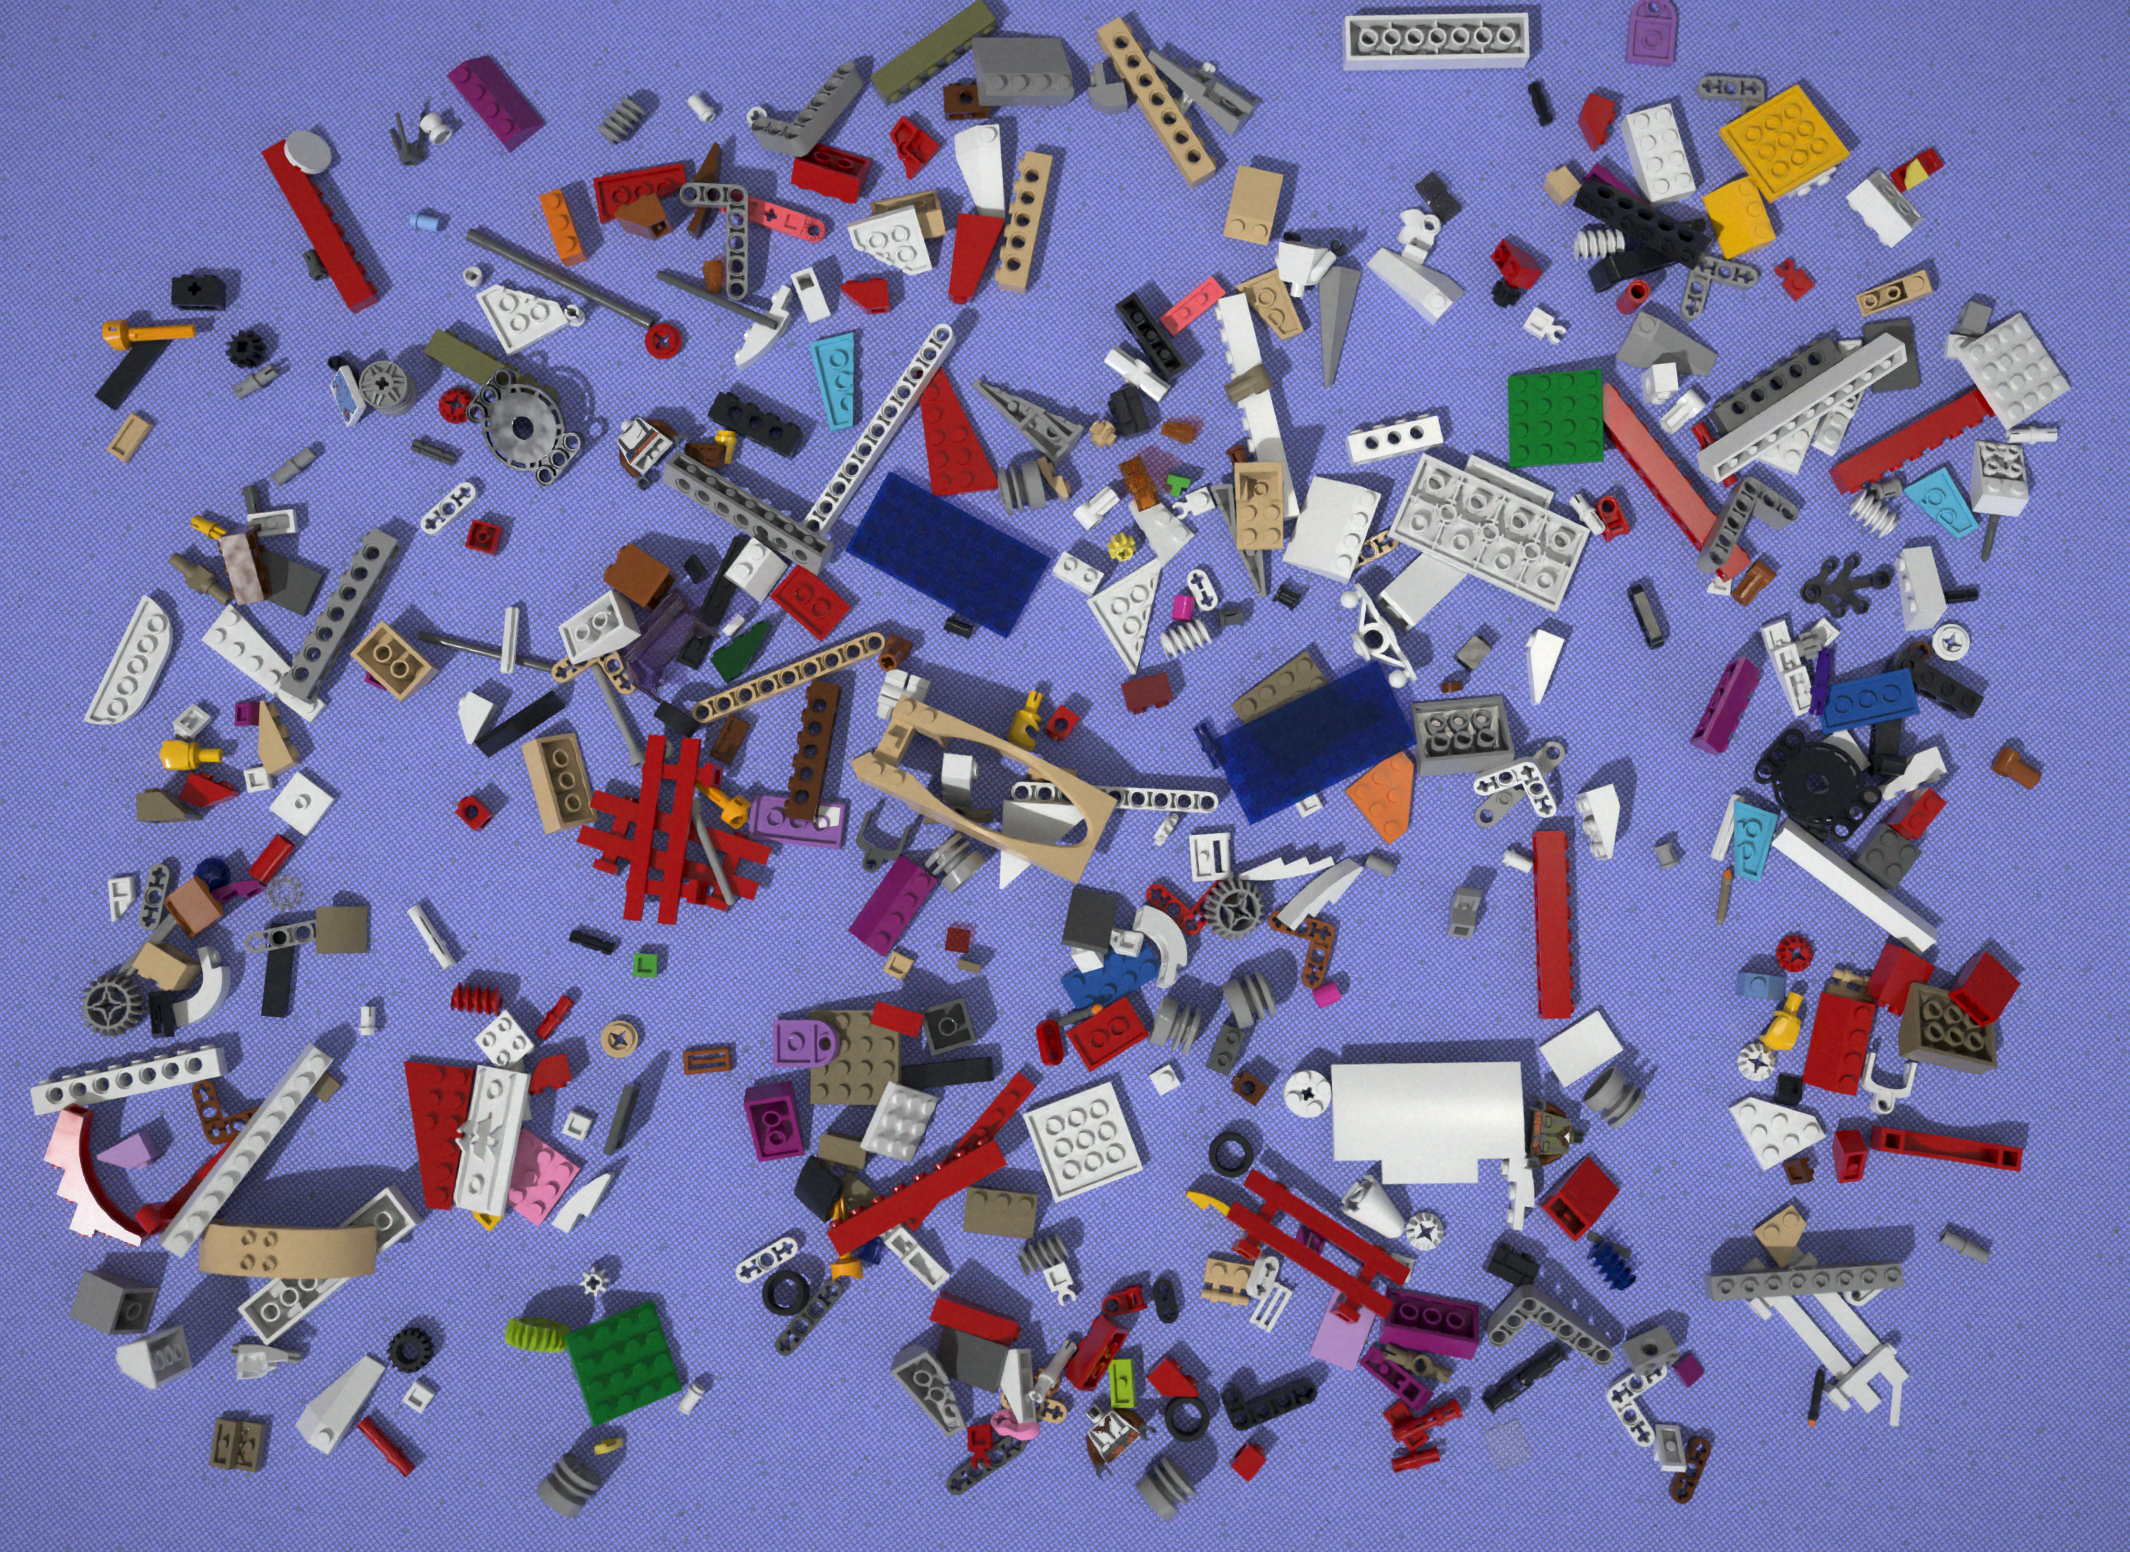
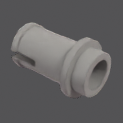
M1370 853L1364 866L1383 874L1382 877L1384 878L1385 876L1390 878L1396 865L1392 864L1391 860L1388 862Z

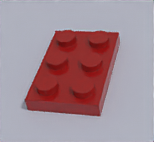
M799 564L769 596L821 643L852 610L849 604L817 576Z
M1125 995L1104 1007L1097 1015L1089 1016L1065 1031L1089 1072H1092L1150 1036Z

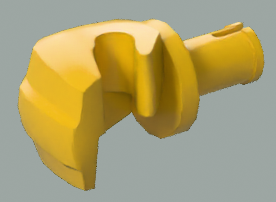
M1029 691L1024 709L1016 710L1007 734V740L1010 744L1027 752L1034 751L1035 741L1029 737L1026 727H1030L1035 733L1040 731L1037 723L1041 724L1042 718L1039 717L1037 712L1044 696L1043 694L1038 693L1036 695V691Z
M167 739L163 741L159 757L163 767L167 770H194L200 767L201 762L221 763L223 760L222 748H201L197 741L187 743L182 740Z
M1789 992L1783 1010L1774 1011L1773 1017L1776 1019L1772 1022L1768 1032L1758 1038L1767 1048L1789 1051L1794 1047L1801 1027V1021L1797 1019L1796 1014L1804 997Z

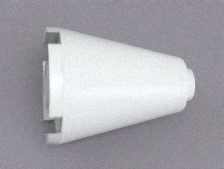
M1366 1175L1363 1177L1365 1181L1361 1184L1356 1181L1342 1198L1341 1202L1344 1204V1207H1340V1210L1347 1216L1389 1239L1399 1237L1405 1230V1221L1377 1179L1372 1175Z

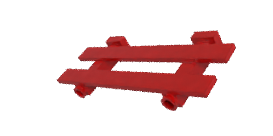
M649 734L645 763L641 770L643 778L629 878L625 884L627 893L623 919L642 922L646 894L658 895L661 898L657 923L676 925L680 898L687 899L686 903L705 905L708 882L689 879V884H683L682 880L696 782L702 783L704 787L720 790L723 767L712 763H705V768L698 767L702 740L684 737L682 738L679 765L664 764L668 736ZM661 780H676L663 881L648 880Z
M595 789L589 807L614 815L616 818L610 833L582 825L577 843L604 851L601 860L595 858L593 868L619 876L621 867L617 866L619 857L631 860L634 841L628 840L626 837L631 823H636L638 799L627 795L623 799ZM657 810L655 829L669 834L672 815ZM690 821L688 840L702 844L694 823ZM705 826L714 849L726 852L722 869L732 893L754 901L760 883L736 875L740 860L744 858L766 866L772 848L747 840L748 835L735 831L734 835ZM652 848L650 867L664 871L667 852ZM685 859L683 878L708 882L707 886L714 889L711 897L706 895L705 905L728 913L730 905L724 899L712 867Z
M1251 1169L1243 1186L1264 1200L1256 1214L1238 1202H1233L1225 1218L1245 1230L1246 1233L1243 1238L1234 1241L1231 1249L1247 1260L1253 1261L1258 1259L1261 1250L1257 1247L1260 1241L1336 1288L1345 1296L1342 1302L1333 1304L1330 1313L1349 1325L1358 1322L1361 1314L1356 1311L1360 1304L1382 1319H1386L1394 1302L1369 1286L1377 1272L1399 1286H1403L1411 1269L1385 1253L1386 1250L1381 1246L1368 1243L1287 1191V1186L1283 1183L1273 1182L1255 1169ZM1278 1208L1362 1261L1355 1277L1272 1225L1271 1221Z

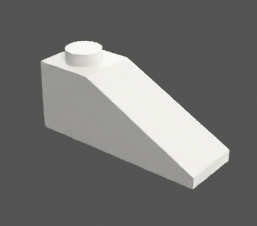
M1540 629L1536 630L1533 634L1530 633L1525 644L1528 647L1526 660L1530 700L1534 706L1540 704L1565 640Z
M1031 1349L1008 1350L1000 1386L1018 1423L1036 1422L1035 1401L1029 1396L1030 1391L1034 1388Z

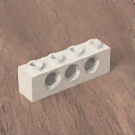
M1424 414L1416 417L1417 420L1411 422L1403 419L1394 422V425L1389 427L1381 424L1372 427V431L1363 432V429L1350 432V436H1347L1345 439V445L1351 467L1440 447L1443 443L1438 417H1430V414ZM1410 430H1418L1421 433V438H1413ZM1388 435H1396L1399 443H1390ZM1365 441H1375L1377 448L1369 449Z

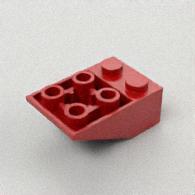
M1586 1156L1537 1205L1570 1240L1576 1242L1593 1226L1620 1190Z

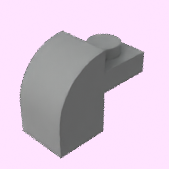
M1102 63L1093 64V72L1089 73L1091 87H1088V99L1090 104L1097 111L1104 114L1127 112L1124 82L1106 85Z
M1458 887L1456 893L1453 892L1448 915L1447 936L1471 939L1476 927V910L1481 900V890Z

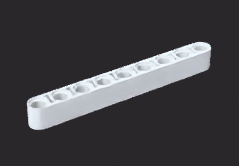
M1018 782L1011 790L1012 797L1016 801L1073 804L1071 801L1067 802L1062 799V792L1053 783ZM1093 786L1108 795L1114 791L1121 795V801L1116 804L1114 809L1208 814L1213 812L1218 806V798L1211 792ZM1026 787L1029 791L1028 796L1025 799L1017 798L1015 795L1017 788ZM1040 789H1050L1052 792L1051 798L1041 800L1038 796ZM1134 793H1141L1144 797V803L1141 805L1133 804L1131 796ZM1158 794H1163L1167 798V804L1163 807L1155 804L1154 799ZM1181 795L1189 797V807L1182 808L1179 806L1178 798ZM1208 796L1212 798L1214 804L1211 809L1202 807L1201 799Z

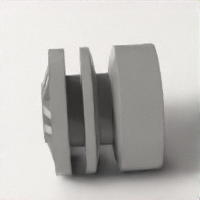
M387 360L376 361L368 365L361 374L359 391L363 399L380 413L390 417L402 416L415 406L418 398V387L415 380L396 363Z
M1036 460L1022 462L1021 474H1016L1013 465H1009L1011 476L1008 477L1005 475L1004 467L998 468V489L1001 502L1007 510L1008 516L1014 515L1012 504L1017 503L1019 513H1023L1024 501H1028L1031 510L1047 507Z
M961 832L942 842L931 853L929 859L924 864L928 869L936 863L939 865L932 872L934 876L942 871L946 873L941 884L950 894L962 886L987 862L978 850L968 855L965 853L970 845L969 841H966L961 846L958 845L964 838Z
M1260 970L1253 972L1256 983L1252 982L1249 974L1244 976L1246 986L1243 988L1237 979L1222 984L1228 1006L1239 1030L1254 1024L1252 1014L1255 1012L1261 1021L1266 1020L1263 1009L1267 1010L1271 1018L1277 1016L1273 993Z
M1164 996L1156 1013L1148 1042L1163 1047L1168 1038L1172 1039L1171 1050L1176 1051L1181 1042L1180 1053L1187 1055L1199 1033L1202 1009L1196 1007L1192 1016H1189L1191 1005L1187 1004L1182 1013L1178 1012L1179 1001Z
M1616 1066L1609 1067L1599 1075L1582 1098V1103L1596 1113L1603 1109L1600 1118L1603 1121L1608 1120V1125L1612 1129L1620 1127L1629 1120L1646 1097V1092L1640 1088L1637 1089V1084L1634 1082L1624 1086L1627 1076Z
M563 1453L558 1459L559 1463L552 1467L553 1473H548L538 1485L537 1493L554 1511L568 1518H576L587 1504L585 1498H591L595 1493L594 1490L600 1487L602 1481L595 1470L583 1460L572 1454Z
M1164 1456L1161 1462L1166 1470L1159 1464H1155L1154 1469L1158 1477L1155 1478L1146 1472L1135 1482V1485L1151 1508L1164 1521L1169 1522L1180 1512L1175 1501L1178 1499L1184 1505H1188L1189 1500L1184 1492L1193 1499L1198 1496V1492L1187 1473L1169 1457Z

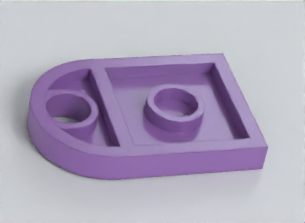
M1639 0L1635 4L1629 16L1625 63L1663 67L1672 66L1676 12L1668 0ZM1656 4L1659 8V12H1650L1648 9V5Z
M773 1020V1067H823L830 1064L836 1058L840 1047V1040L836 1029L827 1021ZM826 1037L831 1041L829 1050H826L823 1046V1041Z

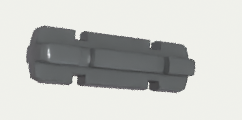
M415 439L411 445V450L414 452L422 453L426 457L439 462L442 461L449 466H453L456 461L454 453L445 452L444 449L428 443L425 444L421 440Z

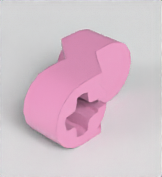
M1011 1409L999 1410L991 1418V1425L999 1435H1010L1019 1440H1030L1035 1438L1040 1432V1425L1037 1420L1036 1422L1018 1423Z

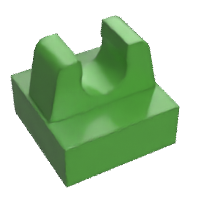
M1168 472L1166 484L1173 485L1170 496L1179 498L1182 487L1189 489L1191 477Z

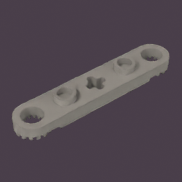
M1552 741L1543 745L1531 757L1536 759L1544 776H1546L1563 760L1565 750L1560 743ZM1549 747H1555L1559 755L1555 760L1547 757L1546 752ZM1525 765L1524 769L1528 770L1530 778L1532 777V768ZM1538 783L1532 784L1530 788L1533 789ZM1514 786L1492 793L1475 810L1473 816L1475 823L1482 828H1489L1495 825L1527 794L1525 789L1515 790ZM1482 810H1489L1491 812L1492 818L1490 822L1484 823L1481 821L1480 813Z

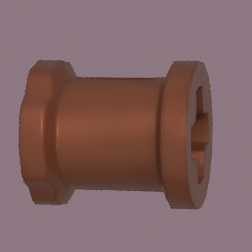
M1245 444L1234 446L1225 451L1226 455H1229L1233 466L1232 473H1235V463H1250L1244 451L1246 449Z

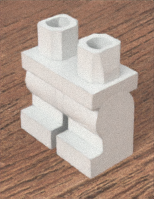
M898 669L890 670L886 673V678L877 700L879 705L877 717L889 721L901 694L924 703L931 687V681L911 674L908 686L905 688L909 678L908 673Z

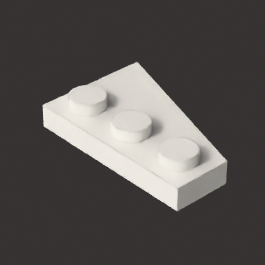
M1145 488L1128 505L1140 529L1144 531L1150 541L1149 545L1159 557V563L1162 568L1195 536Z

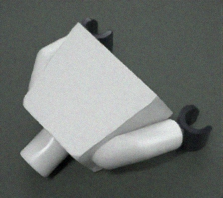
M1285 232L1283 235L1285 241L1279 242V250L1275 256V262L1280 280L1292 283L1290 295L1304 297L1305 285L1318 284L1329 267L1337 259L1336 256L1341 257L1347 253V246L1344 243L1340 246L1338 240H1334L1330 244L1331 251H1328V248L1300 242L1301 236L1297 232H1294L1293 235L1290 232Z

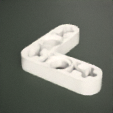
M1522 757L1480 772L1474 777L1473 787L1479 795H1489L1522 783L1539 816L1548 818L1556 813V799L1538 762L1533 757ZM1525 765L1532 768V777L1530 778L1528 770L1524 769ZM1502 772H1509L1512 778L1502 780L1499 775ZM1480 781L1488 783V786L1484 787L1483 784H1480ZM1534 783H1540L1543 789L1541 791H1533L1530 786ZM1544 797L1546 805H1550L1549 809H1546L1545 806H1542L1541 798Z
M1667 1366L1659 1367L1658 1374L1653 1372L1647 1375L1650 1378L1648 1381L1645 1376H1640L1642 1384L1638 1388L1630 1386V1379L1635 1376L1633 1371L1630 1370L1605 1389L1607 1402L1632 1440L1641 1447L1650 1446L1654 1442L1655 1434L1633 1399L1662 1380L1667 1374ZM1624 1383L1626 1388L1630 1390L1631 1393L1628 1394L1625 1390L1621 1392L1623 1389H1625L1621 1385ZM1614 1390L1621 1392L1619 1400L1612 1398ZM1627 1409L1635 1410L1636 1416L1632 1421L1624 1419V1412ZM1639 1425L1644 1432L1648 1431L1646 1433V1440L1638 1439L1640 1433L1634 1426Z

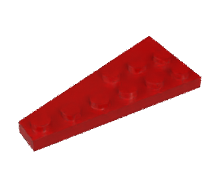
M940 366L920 395L932 497L938 498L999 490L997 479ZM922 370L916 371L917 379L923 376Z
M404 1061L426 1208L452 1211L462 1153L455 1139H463L465 1135L464 1132H457V1129L467 1121L475 1069Z

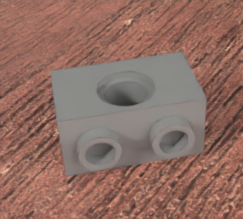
M1664 1324L1621 1343L1623 1355L1636 1378L1642 1375H1650L1655 1369L1661 1366H1670L1679 1359L1678 1347ZM1648 1351H1655V1352H1657V1353L1654 1354V1355H1647V1354H1646Z

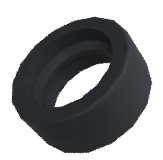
M662 700L653 714L657 719L688 738H692L700 725L698 721L665 700Z
M1225 1132L1215 1137L1208 1151L1209 1162L1214 1170L1220 1175L1229 1178L1240 1177L1246 1173L1251 1167L1254 1157L1252 1146L1248 1140L1235 1132ZM1226 1141H1235L1244 1149V1160L1236 1168H1225L1218 1161V1148Z
M789 1270L777 1271L770 1275L762 1289V1300L766 1308L771 1313L779 1316H793L801 1312L807 1305L810 1296L809 1285L806 1279L801 1274ZM789 1279L796 1283L798 1297L792 1306L784 1308L775 1302L774 1289L779 1281Z
M1175 1396L1167 1404L1164 1412L1165 1425L1169 1433L1175 1439L1183 1442H1193L1201 1438L1206 1433L1210 1423L1208 1409L1198 1396ZM1182 1404L1194 1405L1201 1414L1199 1425L1192 1431L1184 1432L1179 1430L1173 1422L1174 1411Z

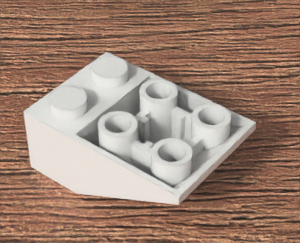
M1975 441L1970 487L1972 512L2015 517L2020 515L2029 501L2022 446Z
M1613 784L1577 794V800H1575L1578 813H1582L1584 822H1582L1583 830L1586 835L1590 836L1592 842L1590 844L1593 857H1597L1598 861L1611 859L1613 855L1620 804Z

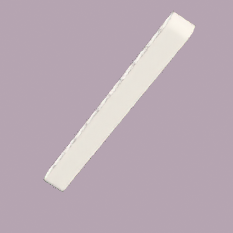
M938 324L934 327L804 519L803 526L810 529L812 524L819 523L820 528L815 533L823 538L826 536L954 347L956 336L949 325ZM948 332L949 338L945 341H940V335ZM929 352H936V357L933 360H926ZM916 371H923V376L920 379H913ZM903 390H910V395L907 398H900ZM896 408L897 415L893 418H889L888 412L891 409ZM883 427L885 429L884 434L880 437H875V431ZM870 446L872 448L871 453L868 456H862V450ZM857 465L859 467L858 472L855 475H849L850 468ZM844 484L846 486L845 492L837 495V487ZM826 504H832V511L828 514H824V506Z

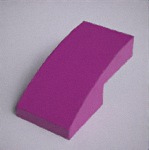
M241 881L212 891L211 894L214 899H218L224 904L238 895L249 900L269 889V887L260 881Z

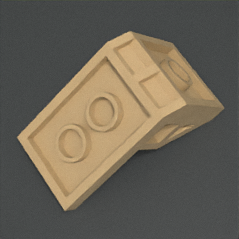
M1282 462L1235 463L1237 551L1283 550Z

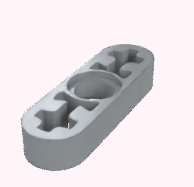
M155 864L149 870L138 918L139 925L144 930H155L165 918L167 908L163 901L170 894L174 877L173 869L167 864ZM157 871L166 873V876L160 879L157 876ZM154 884L164 885V888H162V887H153V885H154ZM157 890L161 893L162 899L159 903L154 904L151 901V894ZM149 907L159 908V910H158V911H153V910H148V908H149ZM152 916V918L156 919V922L150 924L147 921V917Z

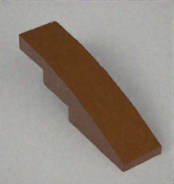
M714 142L693 179V183L719 184L722 150L717 142ZM708 191V199L715 201L717 191ZM691 207L695 215L686 230L696 240L699 239L708 221L712 209L710 207Z

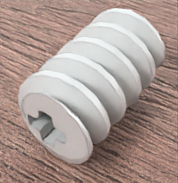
M1610 229L1605 230L1604 233L1601 230H1597L1595 234L1591 230L1587 231L1586 234L1583 231H1579L1574 241V258L1576 261H1578L1580 254H1582L1584 260H1587L1589 253H1591L1593 260H1596L1598 253L1601 254L1602 259H1605L1607 252L1610 253V257L1616 255V252H1619V254L1625 252L1623 234L1617 229L1613 233Z
M1863 489L1850 503L1849 507L1851 509L1848 515L1851 516L1857 512L1856 521L1858 522L1864 518L1863 527L1872 524L1870 532L1873 533L1879 530L1880 533L1877 538L1880 539L1889 534L1901 518L1895 520V512L1887 515L1889 507L1885 506L1880 509L1881 501L1878 500L1872 503L1874 496L1869 495L1865 497L1867 490Z
M1195 619L1194 626L1187 622L1186 630L1181 625L1177 626V633L1173 629H1169V637L1164 632L1160 633L1161 645L1168 661L1169 653L1177 658L1178 650H1180L1185 655L1187 646L1192 651H1195V643L1203 648V640L1212 644L1205 624L1199 619Z

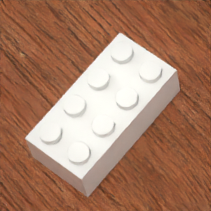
M1670 103L1626 115L1620 123V128L1641 198L1653 208L1688 199L1695 192L1696 187Z

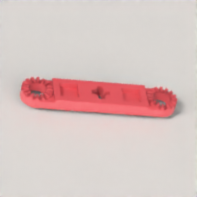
M734 191L731 192L730 197L734 199V202H741L743 200L742 194ZM748 196V222L811 243H819L825 238L826 228L819 219ZM719 208L722 213L726 214V208ZM774 211V214L777 218H772L770 222L768 221V218L765 215L771 214V212ZM738 214L732 215L733 217L742 219V217ZM813 225L821 228L820 234L815 237L808 233V229Z

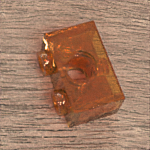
M1140 456L1118 464L1123 483L1139 512L1160 504L1155 483Z

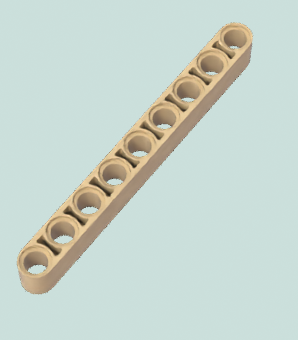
M877 632L866 634L700 701L693 706L692 716L701 724H710L729 716V714H735L812 683V680H819L874 658L882 653L886 640ZM874 638H879L882 641L878 649L870 648V642ZM852 647L860 648V654L856 658L848 656V651ZM833 655L837 656L839 659L838 664L834 667L828 666L827 659ZM810 664H815L817 672L811 676L807 675L805 672L806 667ZM788 673L795 674L796 678L792 684H785L784 677ZM768 681L773 682L774 689L770 693H764V683ZM745 690H751L752 698L747 702L742 701V693ZM723 699H729L731 702L729 709L721 710L720 702ZM707 707L709 709L708 717L700 719L698 716L699 710Z

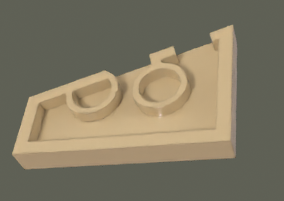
M1278 268L1235 286L1240 294L1245 293L1247 302L1282 342L1304 333L1285 284L1279 278Z

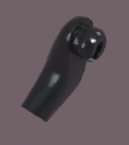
M331 356L327 362L329 368L338 372L340 367L348 365L359 388L360 376L358 370L342 356Z

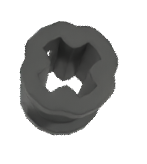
M1241 605L1228 610L1218 609L1221 629H1225V626L1244 625Z

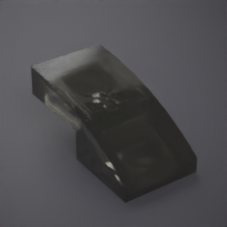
M1433 172L1415 185V189L1444 225L1462 211V206L1447 192V186Z

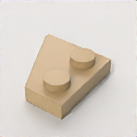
M1790 1205L1752 1232L1778 1267H1785L1807 1224L1794 1206Z

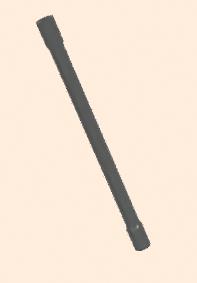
M473 228L466 235L467 241L599 304L646 330L654 326L655 318L637 309H632L547 267Z

